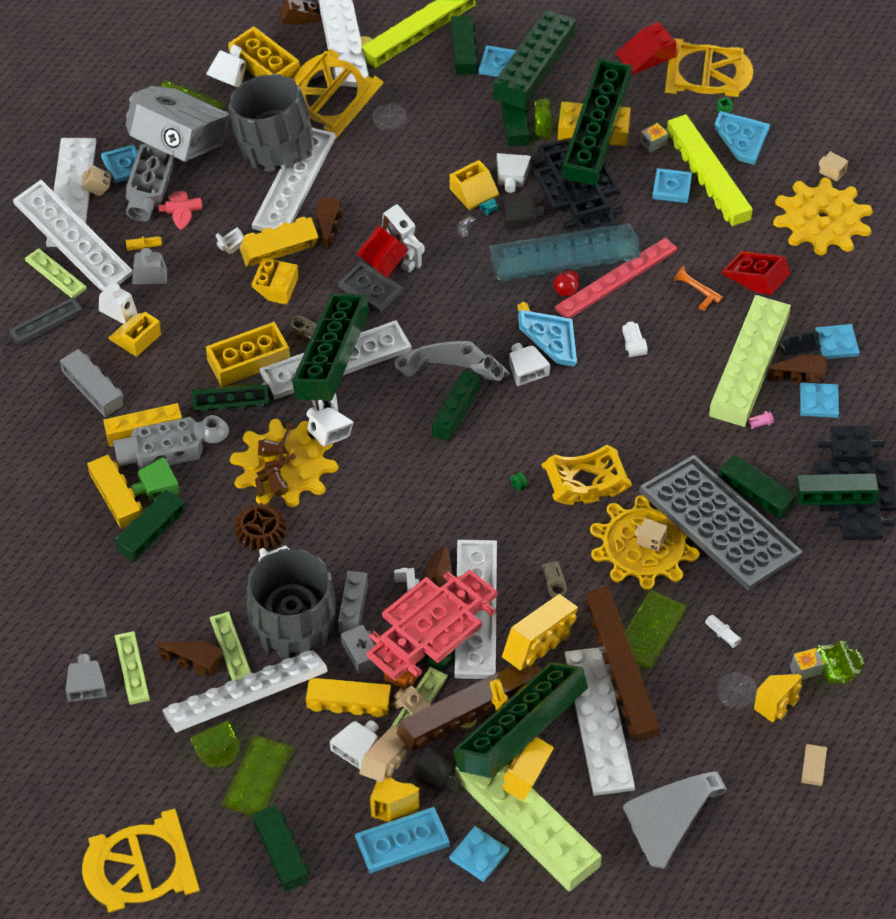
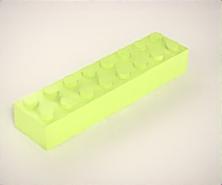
M755 295L712 399L710 417L743 427L746 426L788 321L791 305Z
M508 764L493 778L460 772L457 766L455 768V779L569 892L601 866L602 855L533 788H531L524 802L501 789L505 783L502 778L509 768Z

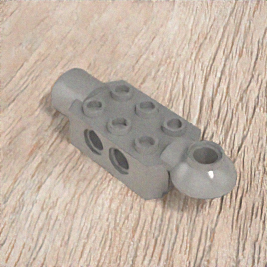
M148 144L140 145L126 189V199L129 201L126 214L129 218L147 222L151 217L153 208H158V205L162 204L174 166V156Z
M210 415L202 422H196L191 417L134 428L131 437L113 440L118 467L136 464L143 469L165 457L168 465L200 459L203 451L202 441L207 443L223 441L229 433V427L221 418Z

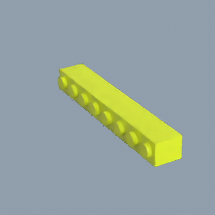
M436 0L428 4L420 11L415 12L412 16L361 47V51L364 53L365 61L373 68H377L450 22L451 16H459L475 6L476 0Z
M683 115L668 120L666 128L669 135L668 138H672L676 150H680L683 160L690 164L691 172L693 174L696 173L700 185H704L708 196L714 199L716 208L718 210L721 209L725 221H729L734 226L751 220L752 207L689 117Z

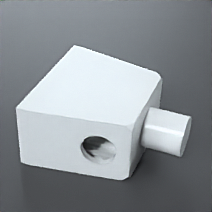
M232 44L229 54L219 51L207 71V75L239 87L242 84L247 64L245 60L238 58L242 48Z
M497 153L498 185H504L505 191L508 193L514 192L515 187H523L530 169V156Z
M117 283L109 284L100 294V312L123 324L133 315L137 314L132 295L121 289Z
M516 343L511 347L512 352L509 354V365L517 386L550 374L549 362L534 346L523 348L520 343Z
M311 407L307 411L306 415L310 418L307 429L323 447L350 436L353 421L336 410L328 407L318 411L316 408Z
M369 720L365 726L358 722H352L330 740L331 751L360 769L364 754L378 741V736L375 734L379 728L378 725L372 720Z

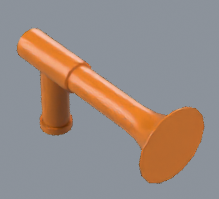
M685 266L676 274L674 282L684 281L707 296L702 304L699 305L701 310L705 311L713 300L719 303L723 299L715 291L691 278L686 273Z

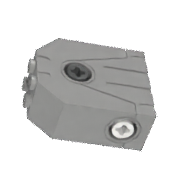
M150 86L147 89L132 93L129 100V111L126 115V127L131 137L182 161H188V159L195 158L223 145L230 116L229 113L177 89Z

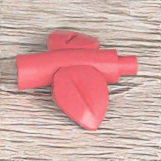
M185 191L171 193L168 196L169 201L165 202L164 205H158L159 212L172 214V219L180 230L184 229L191 221V212L202 210L201 198L188 200V194Z

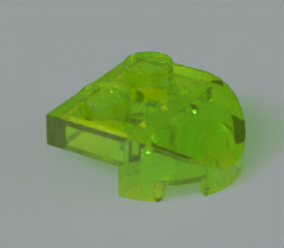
M547 98L535 100V130L537 135L542 136L544 141L551 138L552 115L549 112L550 101Z
M838 641L835 645H818L816 647L824 663L823 671L829 683L850 682L860 673L864 666L860 652L857 649L852 650L847 647V642Z
M228 720L190 737L198 758L209 767L222 768L228 766L238 755L240 748L239 740L236 738Z

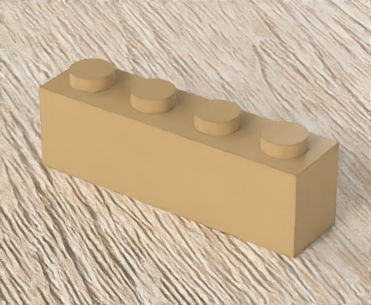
M392 726L364 754L359 774L383 782L388 776H392L393 771L399 768L402 761H406L409 753H413L414 750L410 751L396 734L398 727Z

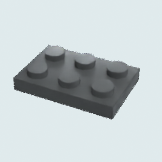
M362 261L338 282V287L348 294H365L368 306L378 313H381L403 293L401 285L388 277L386 278Z

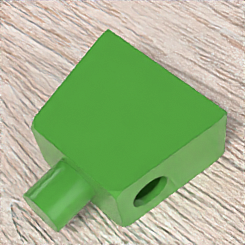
M165 457L139 470V483L131 485L135 496L145 493L149 501L155 500L165 490L170 491L174 495L180 494L179 484Z

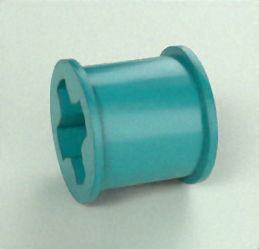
M493 198L480 204L481 210L483 212L486 211V216L494 211H498V205Z

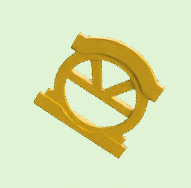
M673 38L677 42L676 57L670 59L668 63L665 93L677 94V91L688 89L703 94L725 93V96L739 97V92L744 90L751 82L753 66L749 58L743 53V48L694 45L683 42V39ZM697 51H706L702 85H693L687 82L680 75L678 69L680 61L686 55ZM713 52H718L728 57L726 60L711 64ZM733 63L736 67V75L731 79L716 71L715 68ZM710 76L720 80L725 85L720 87L709 86Z
M330 48L323 54L307 61L298 70L293 80L301 88L310 119L325 124L323 129L327 132L335 133L336 139L384 82L376 76L373 79L369 76L364 78L357 67L347 61L338 59L340 55ZM330 67L343 68V71L333 81ZM323 70L328 88L307 87L311 78ZM352 74L357 82L356 98L341 114L334 116L318 114L317 112L346 78ZM306 95H320L310 108Z
M175 809L161 812L162 818L155 819L154 825L131 826L116 832L109 838H106L105 834L88 838L90 846L83 859V879L91 895L106 905L109 913L124 909L125 903H141L157 899L172 889L175 890V893L184 891L185 895L200 891ZM139 834L158 836L167 841L175 852L176 864L171 876L162 885L153 890L136 835ZM128 838L133 856L113 853L110 850L118 842ZM105 860L135 865L114 885L109 883L104 874ZM137 874L139 875L143 893L121 891Z

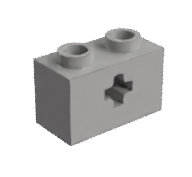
M364 625L341 633L342 645L358 674L377 667L367 658V652L375 645L374 641L369 638L371 632L366 631Z

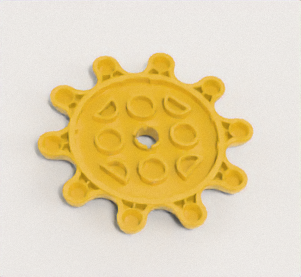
M822 178L819 186L814 188L806 186L802 181H797L793 185V190L796 193L794 197L781 195L775 200V204L785 209L786 214L777 216L773 220V224L779 228L788 227L792 230L793 234L788 238L790 245L798 246L802 242H810L814 245V252L817 255L826 254L828 246L832 244L840 246L844 251H852L854 249V244L851 241L853 235L866 237L871 234L870 227L863 224L860 220L862 217L873 213L872 207L867 204L859 205L853 201L858 194L855 187L850 186L845 190L839 191L832 187V182L829 178ZM820 213H825V214H827L828 216H827V217H826V216L821 217V216H819V214H820Z
M279 419L271 420L269 432L264 435H258L253 431H247L243 435V441L249 445V449L241 453L235 452L230 457L231 464L242 466L245 470L234 482L237 488L256 487L255 479L259 477L256 472L265 468V462L279 460V455L268 457L258 455L259 440L267 439L279 443L283 440L287 429L283 428V424ZM302 421L297 428L290 430L285 442L289 456L293 453L296 454L294 460H289L288 464H285L280 469V474L288 483L289 491L282 495L288 507H296L299 504V494L302 491H311L315 495H322L326 488L319 481L320 476L323 473H334L338 470L336 461L323 457V453L332 448L333 444L323 447L316 439L309 437L310 432L307 429V421ZM283 452V459H286L287 455ZM269 479L263 482L265 494L261 497L256 496L258 504L262 502L265 505L275 496L271 492Z
M643 495L635 498V506L629 510L623 509L617 503L609 504L607 506V513L611 517V522L608 524L594 523L590 527L591 534L603 540L601 547L592 550L591 557L595 562L608 561L614 565L610 572V577L616 583L621 582L627 576H635L640 580L642 589L650 590L653 588L654 579L657 576H666L672 582H679L683 577V572L678 567V563L681 561L694 562L699 557V550L686 544L685 540L689 537L660 510L653 509L649 504V500ZM645 518L667 526L666 538L659 552L637 544L638 536L635 535L638 525H642Z

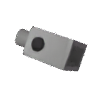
M149 248L142 249L141 253H135L132 284H167V267L161 253L152 252Z
M87 654L79 655L77 657L78 663L70 664L68 667L66 683L68 702L107 697L98 661H90V656Z

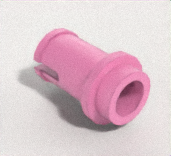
M765 411L762 415L748 418L749 425H752L750 427L753 430L765 425L770 426L771 423H774L771 412L767 413Z

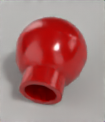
M573 270L558 274L553 282L556 293L563 297L575 294L579 285V276Z

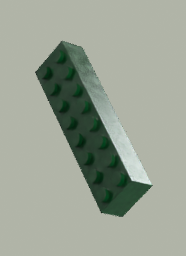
M544 10L494 81L492 99L525 109L573 38L576 19Z
M598 58L563 162V179L597 186L631 81L632 65Z
M330 294L292 379L295 399L333 400L369 315L365 294Z
M556 662L548 663L453 750L459 771L486 778L496 776L502 768L509 764L517 754L588 689L583 667Z

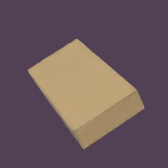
M806 744L801 783L822 786L827 747Z

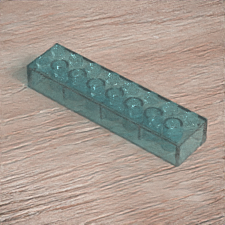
M630 223L489 246L491 267L497 279L502 281L515 277L525 278L528 275L534 274L544 275L546 272H562L565 269L571 268L580 269L584 266H598L602 263L612 264L621 260L631 261L634 258L640 257L639 237Z

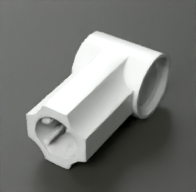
M627 322L626 325L622 326V331L626 341V351L628 350L629 352L628 358L647 355L646 340L642 339L638 324Z

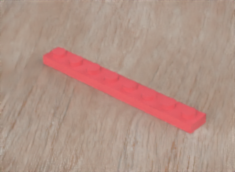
M666 237L559 303L555 306V310L564 318H572L677 252V247Z

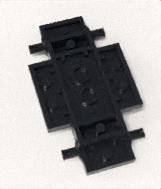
M571 138L538 146V153L541 157L532 159L531 162L533 167L542 164L545 167L534 170V176L553 212L570 208V214L573 219L563 222L565 229L575 226L579 229L583 238L616 229V222L613 216L622 214L623 211L621 206L611 209L606 198L620 194V189L605 161L597 186L562 178L563 162Z
M831 426L830 440H819L818 446L819 448H830L833 461H814L815 475L875 474L878 496L876 504L818 505L819 511H839V519L828 518L827 526H839L842 531L843 540H882L883 526H895V518H883L880 511H896L891 461H872V449L874 447L884 448V440H873L870 436L869 426Z

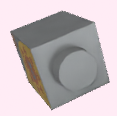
M656 123L641 131L640 143L650 152H653L668 143V131L659 123Z
M817 648L793 654L790 667L793 674H800L802 679L822 674L824 663Z

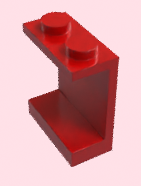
M378 225L357 252V255L387 278L409 249Z

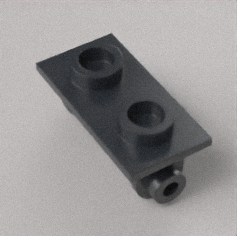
M814 330L801 333V339H799L798 334L785 336L781 340L782 344H780V347L786 355L820 348L821 345L817 341L819 333Z

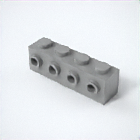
M78 349L60 360L62 372L104 417L124 406L122 391L113 386L110 378L105 377L97 365L94 366L91 363L87 354H83Z

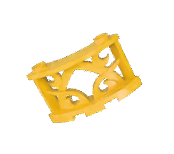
M605 445L590 454L578 457L553 455L541 464L542 468L547 471L555 493L552 494L554 501L562 504L574 505L575 502L582 501L584 504L600 501L599 497L610 495V498L632 486L630 479L627 478L618 451L609 445ZM612 459L614 464L607 469L609 460ZM615 469L618 473L617 475L612 473ZM580 471L598 475L593 480L592 486H585L583 483L573 480V478Z

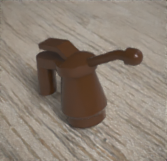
M290 422L286 424L287 432L280 443L267 439L258 441L259 456L279 455V460L265 462V468L278 467L283 462V452L287 455L286 458L289 457L285 442L290 433V428H292Z
M291 454L278 467L263 468L256 472L259 476L255 479L258 497L265 494L263 482L268 479L271 492L275 496H282L289 491L288 483L280 474V469L289 460H294L296 454Z

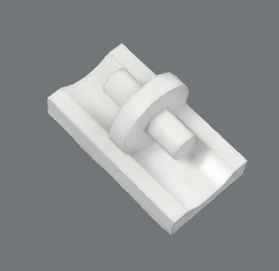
M405 238L403 245L409 250L403 257L401 268L411 272L414 267L418 269L421 267V255L425 250L421 242L415 241L411 243L409 239Z

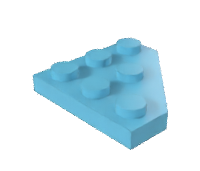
M720 111L714 128L738 161L755 165L770 124Z
M520 310L518 313L519 329L557 364L574 367L577 363L572 319Z

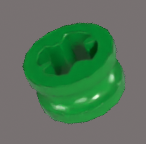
M721 98L717 102V110L729 113L732 110L733 102L729 98Z
M517 472L516 476L512 475L510 477L511 483L517 491H521L522 487L526 488L528 486L527 480L521 472Z

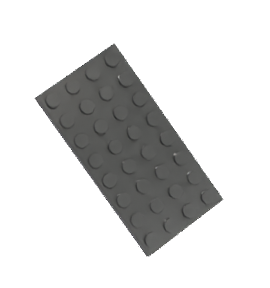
M695 455L644 483L639 488V492L747 590H750L793 563L803 554L800 548Z

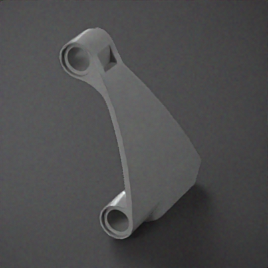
M470 341L443 342L423 346L400 355L395 361V367L407 377H411L416 371H419L424 362L471 368L481 375V378L484 380L499 381L502 377L507 378L510 375V372L492 355L484 354Z
M718 772L700 774L668 784L632 799L623 806L633 833L636 835L638 843L652 867L665 868L674 850L707 798H713L725 793L727 788Z

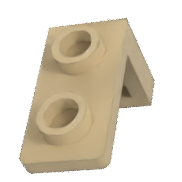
M413 686L404 690L402 688L399 689L393 696L395 698L394 701L390 704L396 710L404 706L411 714L431 705Z

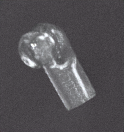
M472 216L466 217L457 224L456 232L457 234L459 233L461 238L469 234L466 228L475 223Z

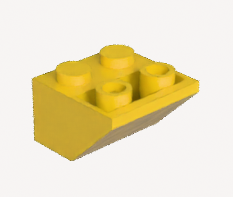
M480 160L450 174V190L469 211L480 206L481 203L488 201L490 198L494 199L499 196L490 171Z
M263 257L253 279L252 287L268 301L288 304L298 280V265Z
M147 312L135 314L109 336V340L137 357L161 336L160 321Z
M800 674L769 676L757 689L754 710L772 723L777 719L781 720L787 713V704L794 706L800 698L798 694L802 688V676Z
M387 777L383 782L377 781L370 797L371 817L391 822L419 810V788L411 783L397 782L390 777Z

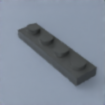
M72 297L10 329L9 332L15 342L21 346L83 314V309Z

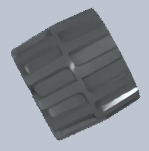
M280 74L261 75L245 81L232 93L229 111L233 131L245 161L250 160L251 167L258 169L263 165L265 166V171H275V166L280 165L281 169L284 170L293 166V160L300 163L307 157V152H310L313 148V133L301 88L297 86L295 80Z
M286 548L270 555H265L251 569L246 588V605L254 639L260 637L262 649L268 653L271 649L277 650V654L281 658H289L290 653H296L299 656L302 652L311 651V648H322L328 641V635L333 633L336 613L331 574L326 570L325 563L320 558L309 554L308 551L302 549L288 550Z

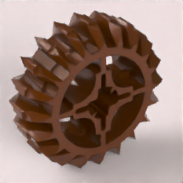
M261 502L259 506H256L253 503L251 508L246 506L245 511L240 510L239 516H236L234 533L239 544L242 543L244 548L249 546V549L252 551L257 547L258 552H260L259 549L264 547L268 551L269 545L275 549V542L281 544V538L285 537L287 530L286 519L276 506L271 508L270 504L263 506Z

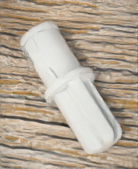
M714 615L706 619L705 623L717 633V637L723 638L732 648L741 642L742 638L729 629L730 626L728 624L725 625Z

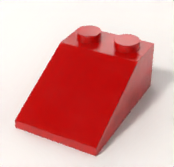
M657 22L642 29L617 50L615 54L622 63L632 65L633 75L675 58L677 42L661 23Z
M740 251L721 271L723 275L748 289L766 295H772L791 274L785 256Z

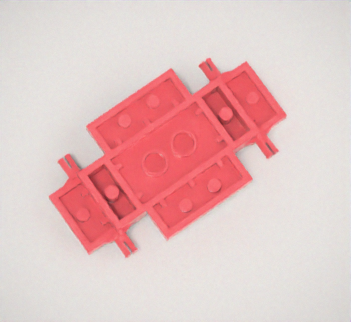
M470 569L458 577L453 576L447 571L444 573L443 579L448 582L441 588L425 577L382 612L383 618L393 626L381 636L375 631L370 633L369 638L376 644L367 652V658L394 681L407 671H410L415 677H419L422 674V670L415 666V664L425 656L424 652L439 663L482 627V622L474 616L482 610L489 614V616L495 614L496 609L490 606L489 603L498 596L497 590Z

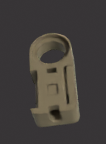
M303 316L294 317L291 320L292 331L311 339L317 323ZM296 323L304 324L301 328H297L294 325Z
M559 563L543 564L541 571H544L549 595L552 598L557 596L558 594L554 593L552 589L560 587L563 589V592L559 594L565 597L567 586Z

